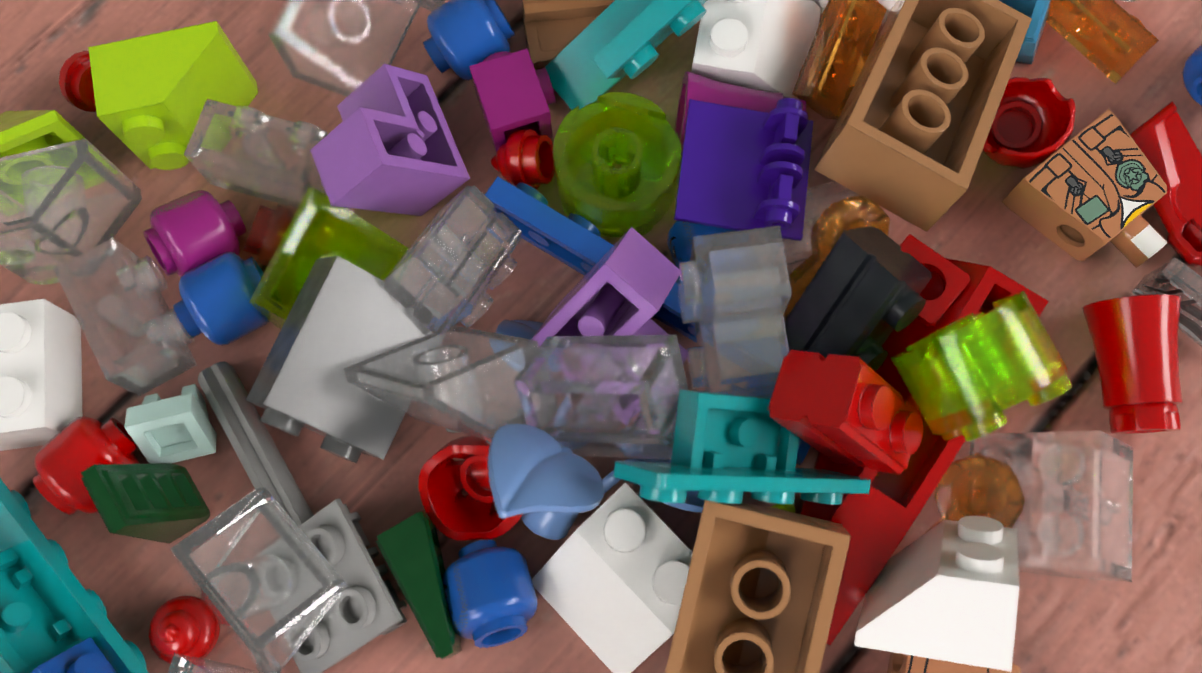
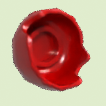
M1010 78L982 151L997 164L1025 169L1044 162L1067 142L1073 132L1076 110L1074 99L1063 97L1049 78Z

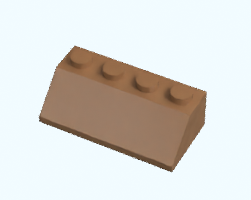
M705 500L665 673H820L851 538L848 531L842 524L778 508Z

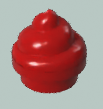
M84 50L73 54L64 62L59 74V86L62 95L71 105L83 111L96 112L89 51Z
M532 129L517 130L508 137L506 143L499 147L497 155L491 159V165L502 174L506 181L515 187L521 182L534 189H538L541 184H549L554 177L556 169L554 145L547 135H538Z
M196 596L175 597L164 603L156 611L150 622L148 636L151 648L159 659L169 664L189 665L205 658L215 647L220 633V621L216 610L206 600Z

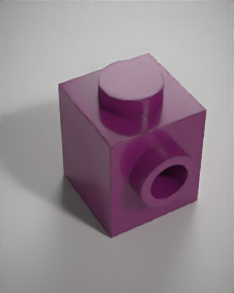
M527 48L513 53L507 51L497 52L486 57L481 63L469 66L476 95L496 154L499 147L506 143L508 137L517 130L532 129L538 135H547L550 139L553 138L551 115L548 105L556 103L553 87L546 68L535 70Z

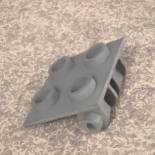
M340 498L335 499L247 564L300 673H323L379 635H386L407 622L402 612L407 607L405 601L399 600L389 580L383 581L381 578L388 572L386 565L383 564L376 567L372 559L379 555V551L376 547L366 549L371 544L359 523L361 520L359 513H350L347 505L343 504Z

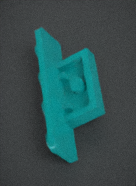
M615 0L544 67L548 72L552 87L576 115L584 114L626 75L633 79L647 69L659 56L655 48L671 33L674 32L679 37L693 27L707 12L703 7L707 0Z
M681 389L679 390L671 463L615 461L613 476L640 484L639 496L641 498L665 503H685L687 490L698 491L697 497L700 499L728 504L742 503L743 491L751 492L752 499L769 503L794 504L795 492L801 493L800 499L806 501L841 505L843 493L869 494L871 479L818 468H796L799 437L770 417L768 407L771 398Z
M0 478V673H31L37 666L89 637L93 639L117 673H148L146 661L140 649L133 642L124 640L108 620L106 608L101 598L93 590L85 589L69 569L68 560L62 547L55 540L46 539L31 519L30 509L23 496L15 490L10 491Z

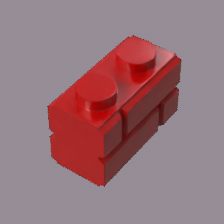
M790 350L784 356L768 407L772 419L834 463L863 468L866 465L871 470L898 475L904 469H907L910 455L918 450L923 436V421L917 408L907 399H903L898 391L859 357L828 354L825 358L817 352Z

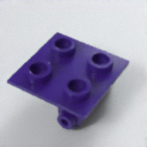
M783 98L777 101L775 109L770 111V113L690 99L688 102L674 220L801 241L803 239L813 121L808 120V114L802 110L803 103L798 99Z

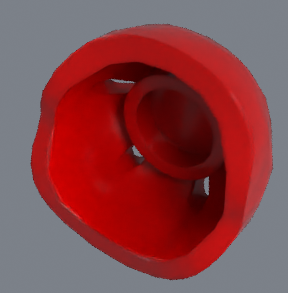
M471 434L454 439L429 458L421 468L418 484L423 507L436 528L451 539L461 541L494 539L509 531L523 515L499 518L495 510L488 475V452L493 437ZM462 489H465L468 495H462Z

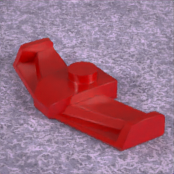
M1171 101L1130 133V136L1167 185V194L1153 206L1168 232V244L1189 266L1202 267V155L1179 116L1176 105Z

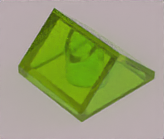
M308 188L249 303L276 327L282 329L316 259L338 255L390 285L397 287L414 251L347 208L331 206L328 196L316 188Z

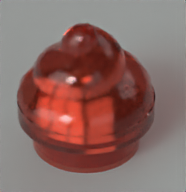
M260 204L243 251L258 256L257 263L275 266L282 264L287 258L298 259L306 252L312 250L310 240L304 237L302 225L294 220L293 212L290 209L277 205L276 210Z

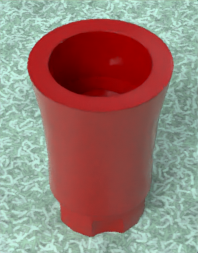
M1164 294L1128 296L1102 300L1082 307L1093 341L1101 382L1103 408L1110 409L1109 424L1111 434H1141L1181 429L1177 404L1183 403L1178 353L1181 297Z

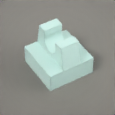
M196 384L182 387L181 395L162 400L158 393L147 395L144 397L141 405L127 408L124 428L149 464H172L216 453L217 433L209 421L205 400Z

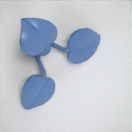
M503 320L495 331V340L499 350L513 365L525 372L547 379L557 378L560 385V396L551 434L537 427L525 424H506L495 432L488 452V475L494 503L499 518L523 514L521 519L532 532L547 539L559 540L567 536L579 513L596 508L604 494L621 479L613 477L614 470L601 479L592 464L584 458L573 454L569 447L560 446L575 385L528 345L543 323L528 320ZM642 439L637 442L633 449L635 459H626L624 461L671 463L673 442L660 439ZM687 490L685 503H662L678 509L702 513L705 500L697 497L698 491Z

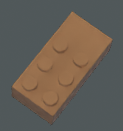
M897 0L888 14L814 170L927 232L969 187L1032 18L999 0Z

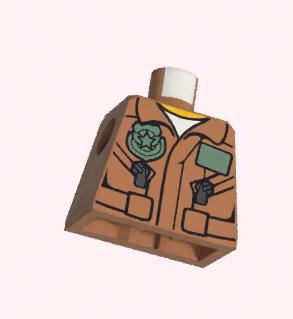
M1109 109L1025 176L1002 201L1011 211L1079 261H1085L1110 241L1137 268L1168 243L1141 216L1167 194V185L1116 115Z

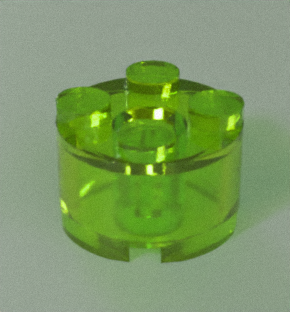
M610 92L597 96V101L579 109L578 105L565 116L556 132L553 146L557 189L564 212L567 216L570 213H574L584 217L597 227L600 235L607 237H622L631 227L641 236L646 235L664 217L676 193L681 162V143L677 132H674L672 126L666 120V114L657 104L636 94ZM622 164L621 168H615V165Z
M1024 291L1016 292L993 302L992 304L995 309L986 314L983 311L976 314L972 312L905 348L907 352L896 354L891 358L932 434H941L944 440L963 435L966 441H971L989 434L1006 424L1008 420L1002 412L1003 410L1025 400L1029 402L1030 406H1036L1054 399L1072 388L1073 385L1066 375L1068 368Z

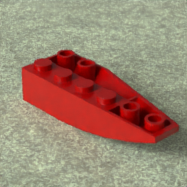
M947 259L970 276V282L934 326H926L918 319H915L903 330H893L882 345L888 352V355L876 373L898 391L903 399H907L918 409V413L923 421L921 444L918 450L910 455L907 469H904L898 475L871 470L866 465L863 468L837 464L818 452L814 468L871 479L869 494L843 493L841 505L803 500L799 513L842 524L851 535L826 642L827 646H830L918 517L984 412L1049 302L991 266ZM927 268L932 272L931 276L933 277L919 295L925 300H933L943 293L944 285L939 274Z

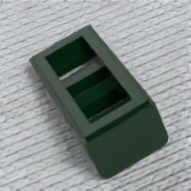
M176 464L92 465L81 472L83 476L81 479L109 533L170 544L206 522L210 517V511L189 472L183 466Z
M420 511L376 536L378 540L375 542L436 657L446 659L462 651L460 645L461 638L452 627L442 582L445 566L436 526L425 511Z

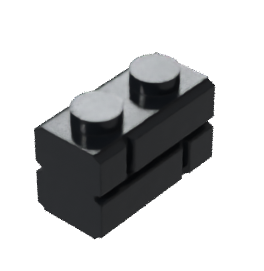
M868 226L844 230L778 330L776 339L789 351L817 352L825 358L828 354L859 357L876 372L888 355V352L882 345L892 331H901L906 328L923 310L926 300L919 294L933 277L931 276L932 272L909 253L901 251V246L879 228Z

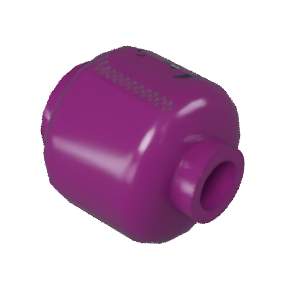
M197 190L155 208L150 215L151 228L143 231L145 239L167 276L177 273L181 277L187 271L222 253L233 252L240 256L238 237L246 233V227L239 212L230 200L219 203L208 191Z

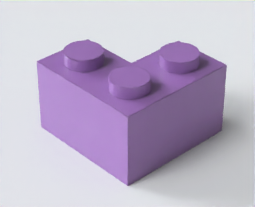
M383 64L337 105L343 121L310 149L330 204L336 207L422 216L470 179L428 76Z
M631 227L556 305L528 345L628 430L668 396L689 355L685 348L651 319L661 308L682 271Z

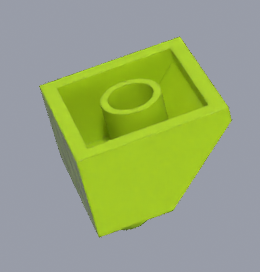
M217 21L88 47L97 117L149 169L174 170L186 166L189 161L209 157L258 94L256 80Z

